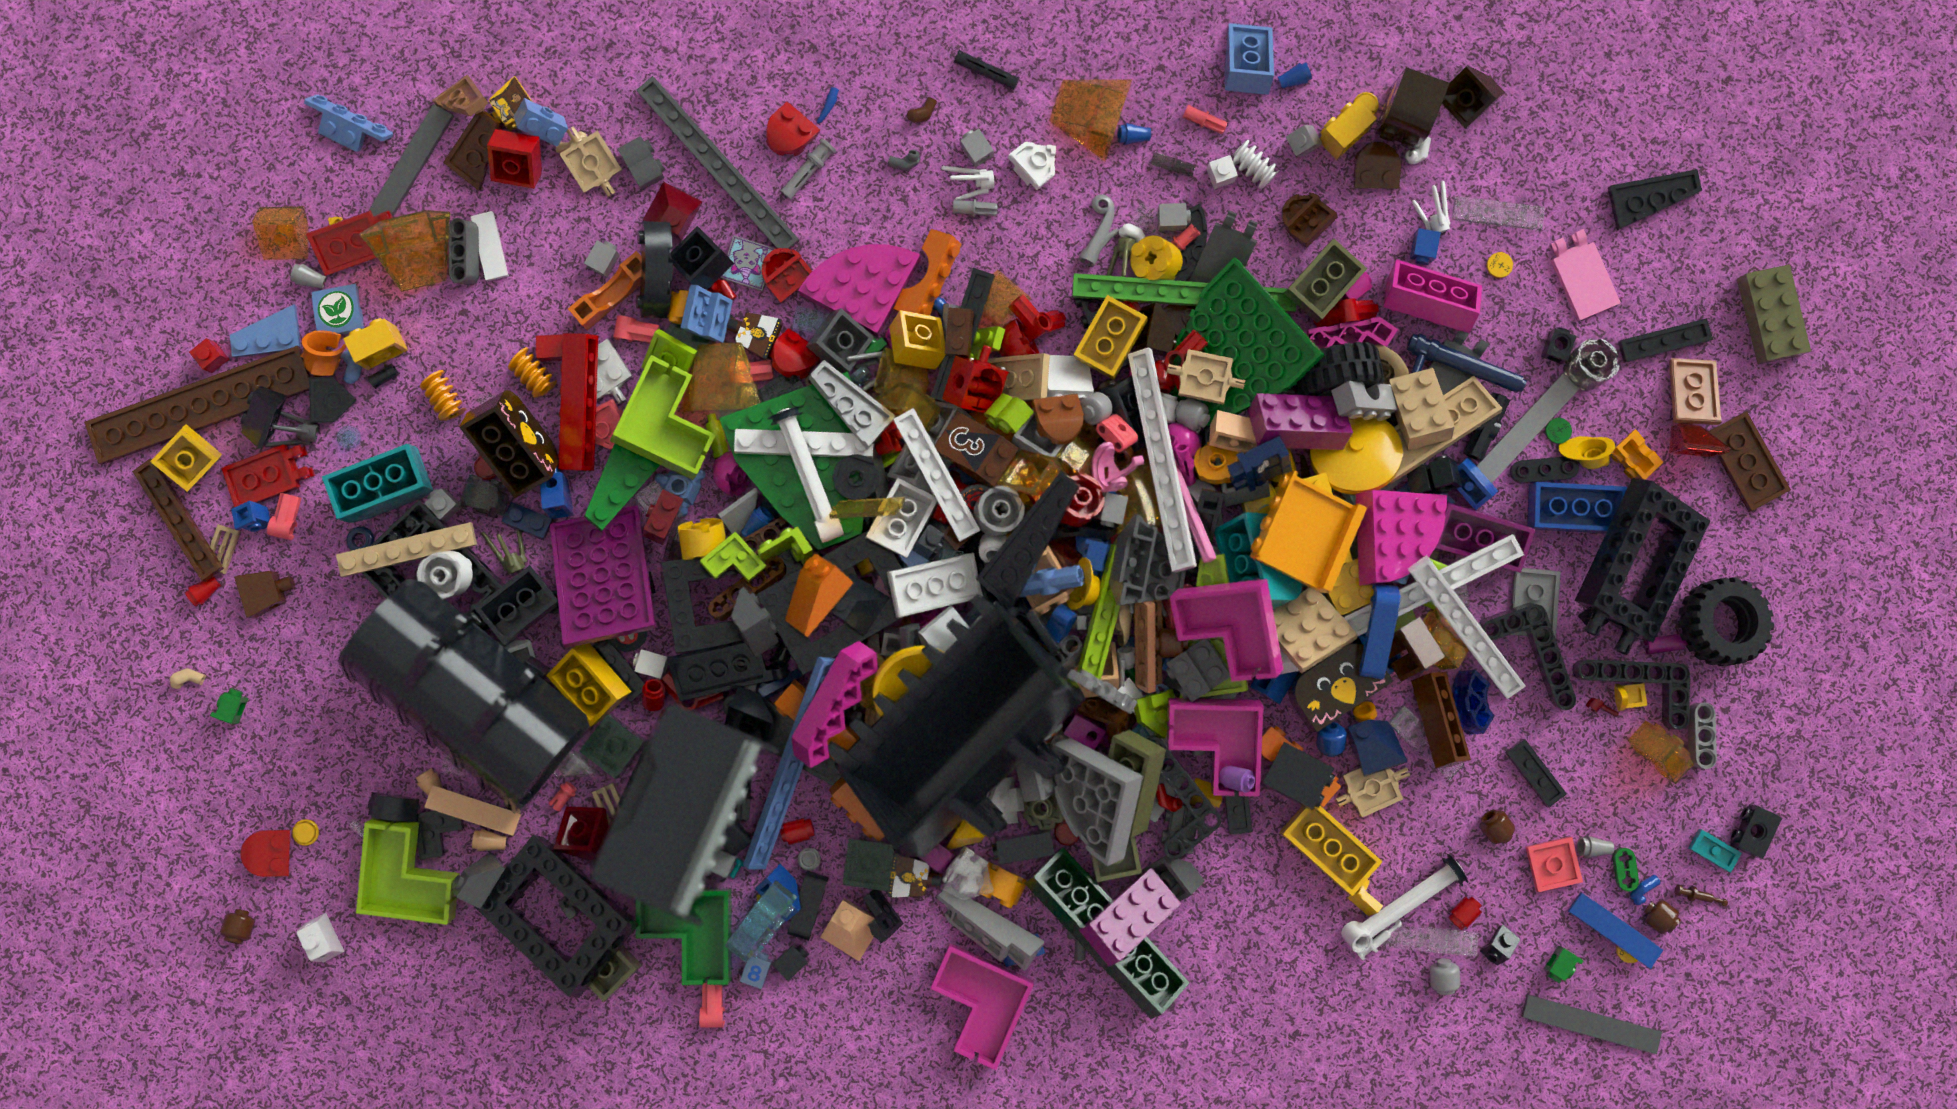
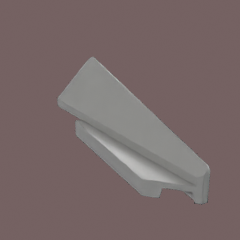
M950 886L937 896V899L944 903L948 910L945 913L947 921L1000 962L1008 955L1025 971L1044 945L1042 939L968 896L959 893V891Z

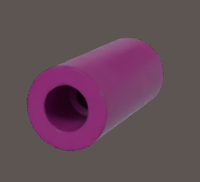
M1680 634L1656 637L1654 643L1644 641L1645 646L1648 645V648H1645L1646 654L1650 655L1684 650L1687 642L1686 640L1682 641Z

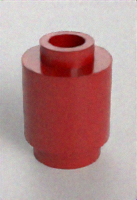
M658 679L648 680L642 688V705L648 711H659L665 705V686Z
M800 818L783 823V828L780 829L783 842H788L789 846L810 840V837L815 836L811 818Z
M1472 896L1469 899L1464 897L1450 911L1451 915L1448 919L1462 931L1465 927L1468 928L1481 915L1482 911L1480 908L1482 905Z

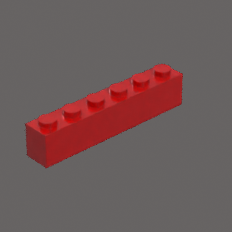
M563 333V340L561 342L562 363L560 367L562 373L560 387L561 407L559 410L560 431L558 434L559 469L594 471L599 335Z

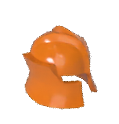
M318 330L312 331L302 338L304 351L300 357L303 358L307 371L313 374V376H330L337 370L342 352L347 346L343 344L337 351L326 349V347L338 348L341 334Z

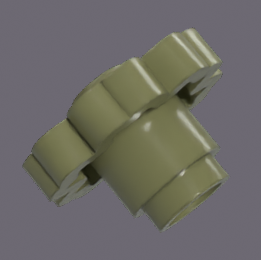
M1055 793L1046 800L1024 802V809L1026 811L1023 817L1030 826L1038 825L1041 831L1055 829L1057 823L1065 821ZM1043 803L1045 804L1047 811L1043 810Z

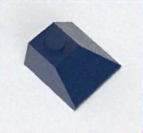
M1369 719L1348 726L1347 738L1364 777L1407 763L1406 756L1390 721Z

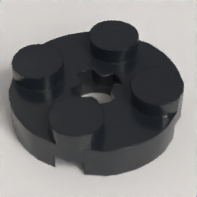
M854 454L842 459L837 463L833 472L835 490L843 498L850 501L867 500L874 494L879 484L877 467L871 459L864 455ZM856 472H859L860 478H863L861 482L858 481L857 484L852 483V479L849 478L850 475H855Z

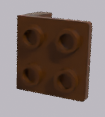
M1087 697L1077 708L1079 714L1108 724L1109 744H1111L1113 736L1130 730L1137 720L1133 711L1130 714L1101 697Z

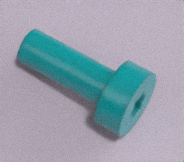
M740 858L735 860L736 865L729 875L733 879L741 866L744 867V861Z

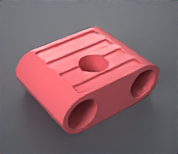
M1118 414L1111 415L1096 426L1097 433L1106 442L1113 443L1116 452H1122L1138 440L1137 433Z

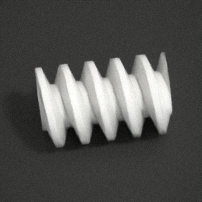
M1246 140L1233 154V164L1241 163L1239 171L1247 169L1246 177L1254 174L1252 182L1261 181L1258 188L1262 189L1266 187L1280 170L1274 172L1276 164L1268 166L1269 158L1261 160L1263 152L1254 154L1256 146L1247 148L1249 140Z

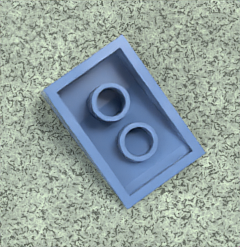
M1229 23L1224 72L1225 91L1269 95L1274 78L1272 27Z

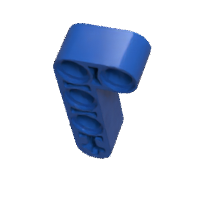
M1373 584L1374 594L1370 598L1372 608L1360 661L1359 676L1383 680L1388 664L1401 596L1397 586Z

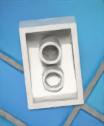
M897 478L866 538L908 558L938 503L936 497Z

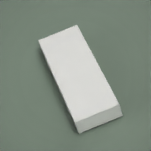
M490 211L471 216V221L477 224L479 230V255L485 280L491 281L508 277L494 212Z

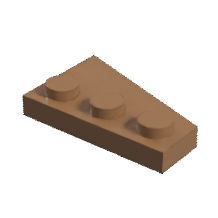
M468 74L432 100L435 105L442 109L470 117L473 114L482 112L488 104Z

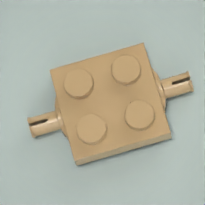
M574 126L571 127L574 135L568 129L566 132L573 143L568 149L561 152L560 156L583 192L586 193L594 187L601 186L607 197L611 196L608 189L612 195L616 193L609 180L612 176L622 171V168L600 133L596 131L587 137L581 138Z
M1189 349L1182 367L1168 364L1166 372L1167 374L1180 376L1181 384L1178 395L1222 405L1224 404L1229 387L1243 390L1245 380L1232 378V358Z
M1359 767L1342 775L1347 786V794L1335 798V800L1339 802L1337 803L1339 807L1352 802L1356 806L1360 817H1365L1403 800L1398 781L1410 776V773L1406 767L1395 773L1389 768L1364 777Z

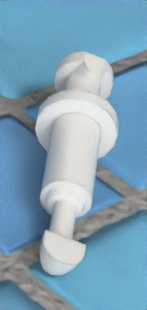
M1398 919L1393 927L1377 935L1367 951L1357 953L1359 957L1364 961L1366 959L1365 956L1372 950L1377 953V948L1391 937V933L1402 926L1401 921Z

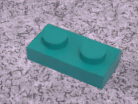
M1698 829L1688 847L1689 850L1729 873L1732 872L1742 854L1702 829Z

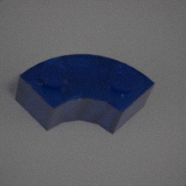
M1475 669L1458 671L1452 686V694L1462 730L1467 735L1484 734L1495 717L1487 701L1490 683Z

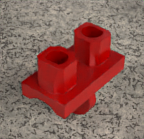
M893 421L881 434L883 440L875 444V449L879 455L898 454L902 450L899 440L903 437Z

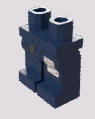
M1280 436L1250 449L1245 455L1243 452L1237 454L1238 461L1227 466L1230 481L1235 491L1247 487L1249 492L1256 490V486L1264 485L1267 480L1280 474L1284 475L1292 472L1290 454Z

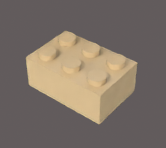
M1433 368L1389 379L1388 384L1391 385L1398 410L1394 413L1407 450L1452 439L1455 426Z

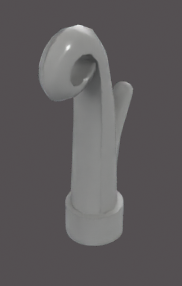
M1103 194L1094 197L1092 208L1097 213L1105 215L1090 242L1082 250L1078 258L1083 263H1085V260H1088V265L1091 267L1095 266L1099 258L1098 255L1104 246L1119 233V229L1109 232L1114 218L1115 207L1111 198ZM1098 202H1104L1106 208H1101Z

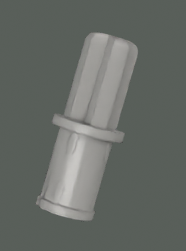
M954 199L953 214L973 215V217L975 215L996 216L998 206L996 203L976 202V199L974 201Z

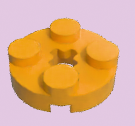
M1207 442L1206 446L1202 449L1200 447L1194 457L1195 470L1199 479L1210 484L1230 483V474L1227 466L1238 461L1236 455L1239 452L1211 446ZM1216 458H1220L1223 463L1215 466L1211 462H1215Z

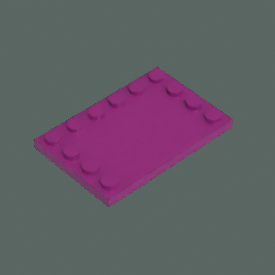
M639 506L622 508L602 532L584 517L551 523L550 533L564 647L569 648L656 629Z

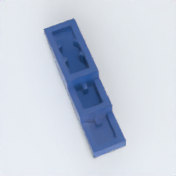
M1581 892L1568 909V912L1649 969L1653 967L1664 951Z

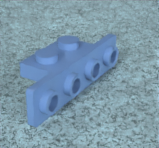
M314 95L304 100V104L323 113L318 133L356 152L361 150L366 134L380 141H385L393 136V132L387 130L384 125L372 123L365 116L348 111L343 105L327 101L328 99L322 95Z

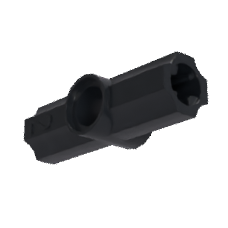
M1494 392L1490 394L1502 407V412L1473 430L1463 452L1466 456L1481 462L1491 441L1496 438L1502 425L1501 419L1510 402L1502 394Z

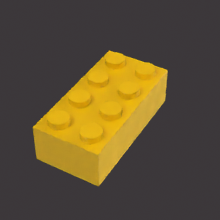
M1301 806L1279 831L1283 837L1351 896L1359 890L1383 862L1321 806L1319 808L1314 807L1312 811Z

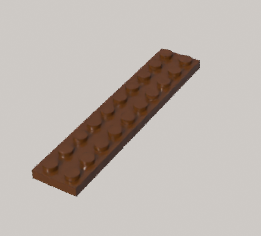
M297 345L85 421L84 423L98 464L103 465L170 441L185 424L194 431H198L242 415L245 411L248 412L250 405L247 404V399L250 392H255L259 386L287 395L286 399L309 391V377L311 376L304 366L303 358L300 357L302 354L301 347Z

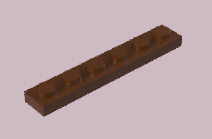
M150 458L132 472L201 581L206 582L224 568L164 473L150 462L152 460Z

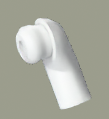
M1427 137L1418 148L1406 152L1405 159L1408 164H1417L1427 158L1431 138Z
M1130 223L1124 224L1119 229L1121 238L1131 237L1136 240V243L1146 237L1141 228Z

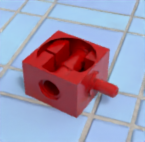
M983 345L979 359H969L955 355L942 397L943 400L960 408L983 413L1002 394L1008 371L988 362L992 349L990 346Z

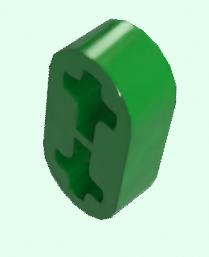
M1617 848L1612 857L1616 884L1624 891H1633L1639 885L1636 856L1629 848ZM1622 852L1629 855V859L1626 860V868L1624 867V862L1619 861V857L1623 854ZM1625 871H1627V876L1633 879L1629 883V887L1622 883V880L1626 879Z

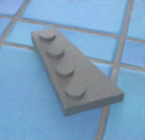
M825 360L809 376L812 384L867 450L894 421L893 419L896 416Z

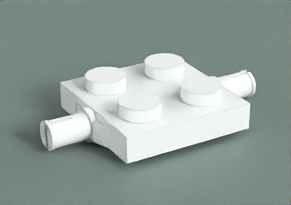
M606 339L598 345L597 401L605 395L613 394L620 405L627 400L620 388L633 375L610 340Z

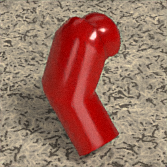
M718 279L707 290L711 293H720L731 300L737 298L725 280Z
M1164 783L1158 784L1156 791L1158 805L1170 812L1180 810L1183 806L1182 800L1168 795Z

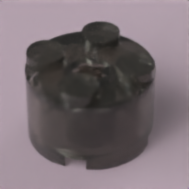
M1588 339L1570 353L1568 361L1563 366V372L1573 384L1583 391L1587 392L1596 389L1614 377L1618 372V353L1606 340Z
M469 475L468 479L465 480L458 506L464 510H467V507H471L475 514L498 518V516L501 519L504 518L510 492L503 483L498 480H491L489 483L482 481L483 478L479 476Z

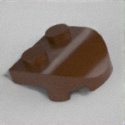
M1375 141L1367 143L1356 153L1354 158V188L1399 189L1401 160L1394 148L1386 143Z
M1314 193L1301 196L1296 194L1289 198L1282 208V220L1286 231L1306 248L1338 218L1337 212L1320 200V196Z

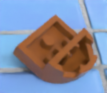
M1078 394L1033 399L1032 407L1037 421L1036 430L1041 437L1045 436L1052 440V443L1057 445L1073 442L1075 437L1081 432L1084 419Z

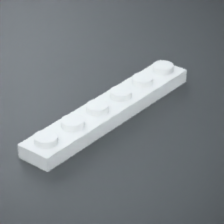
M914 408L894 418L893 420L958 540L962 541L979 532L980 529Z
M735 429L734 453L791 455L782 431ZM802 431L811 456L849 457L850 455L859 454L873 458V444L867 450L853 433Z

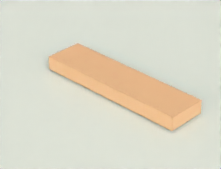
M432 785L425 804V808L512 836L515 833L521 816L517 812L514 814L510 810Z

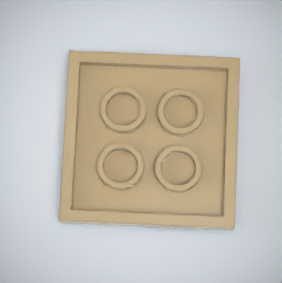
M1311 587L1303 591L1297 599L1273 610L1279 647L1301 673L1353 642L1358 636L1355 630L1324 595Z

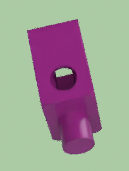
M1077 708L1062 722V730L1066 736L1093 750L1096 749L1098 744L1106 749L1111 746L1108 743L1109 734L1106 733L1104 723L1079 714Z
M940 842L926 857L921 859L937 872L943 873L957 854Z

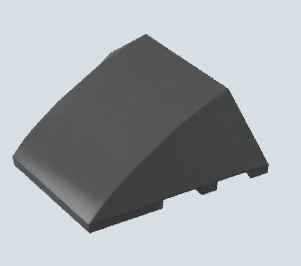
M1134 514L1117 538L1109 579L1117 605L1170 599V595L1177 589L1183 588L1186 570L1176 573L1172 572L1165 536L1157 531L1155 526L1149 525L1142 520V517L1138 514Z

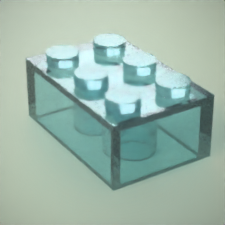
M775 880L753 906L724 946L745 963L751 956L756 958L764 948L761 944L767 945L775 935L772 930L777 932L785 922L782 917L787 919L795 909L792 904L797 896Z

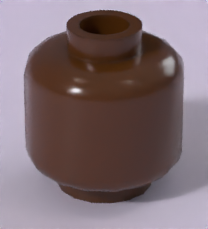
M1162 628L1158 631V634H1155V653H1159L1161 658H1175L1183 653V649H1188V640L1178 641L1176 628Z
M1493 809L1482 816L1480 829L1491 843L1505 844L1513 838L1515 825L1504 811Z
M1659 900L1656 904L1651 901L1644 910V913L1647 914L1645 923L1660 934H1665L1666 932L1671 934L1681 921L1678 918L1679 911L1664 900Z
M235 909L234 913H227L224 916L220 934L224 937V941L242 945L243 941H248L251 938L255 920L249 917L248 911Z

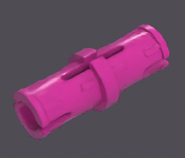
M1185 442L1178 443L1174 447L1177 455V468L1181 471L1186 486H1192L1196 483L1193 469L1195 463L1193 458H1191L1189 445Z

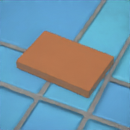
M1671 358L1669 371L1673 422L1719 425L1721 423L1716 361Z

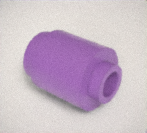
M1230 765L1222 768L1219 774V781L1225 788L1246 793L1253 788L1255 777L1251 770Z

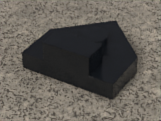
M309 377L310 422H335L356 401L333 377Z

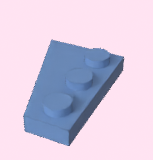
M296 305L289 306L231 334L232 357L238 358L277 353L297 345L301 347Z

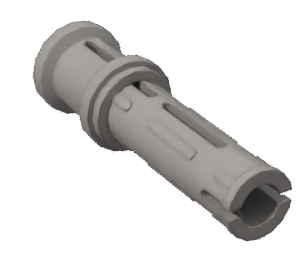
M823 138L819 140L820 144L814 151L807 154L806 162L780 190L790 200H792L793 196L817 168H823V163L828 157L837 152Z

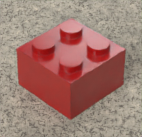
M495 129L487 144L491 181L535 189L542 173L540 137Z

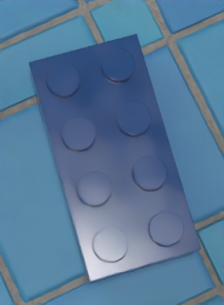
M1549 482L1532 483L1528 487L1527 526L1545 531L1606 534L1627 487Z

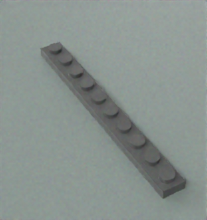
M654 76L636 90L776 248L791 249L800 241Z

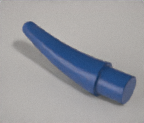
M835 87L830 88L823 110L816 121L818 124L827 117L838 99L839 89Z

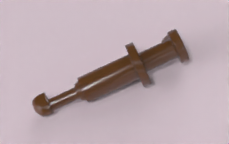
M1677 884L1675 887V895H1686L1689 901L1693 902L1697 899L1709 903L1713 901L1719 902L1724 907L1728 905L1726 899L1716 898L1713 894L1698 891L1695 886L1686 889L1682 885Z

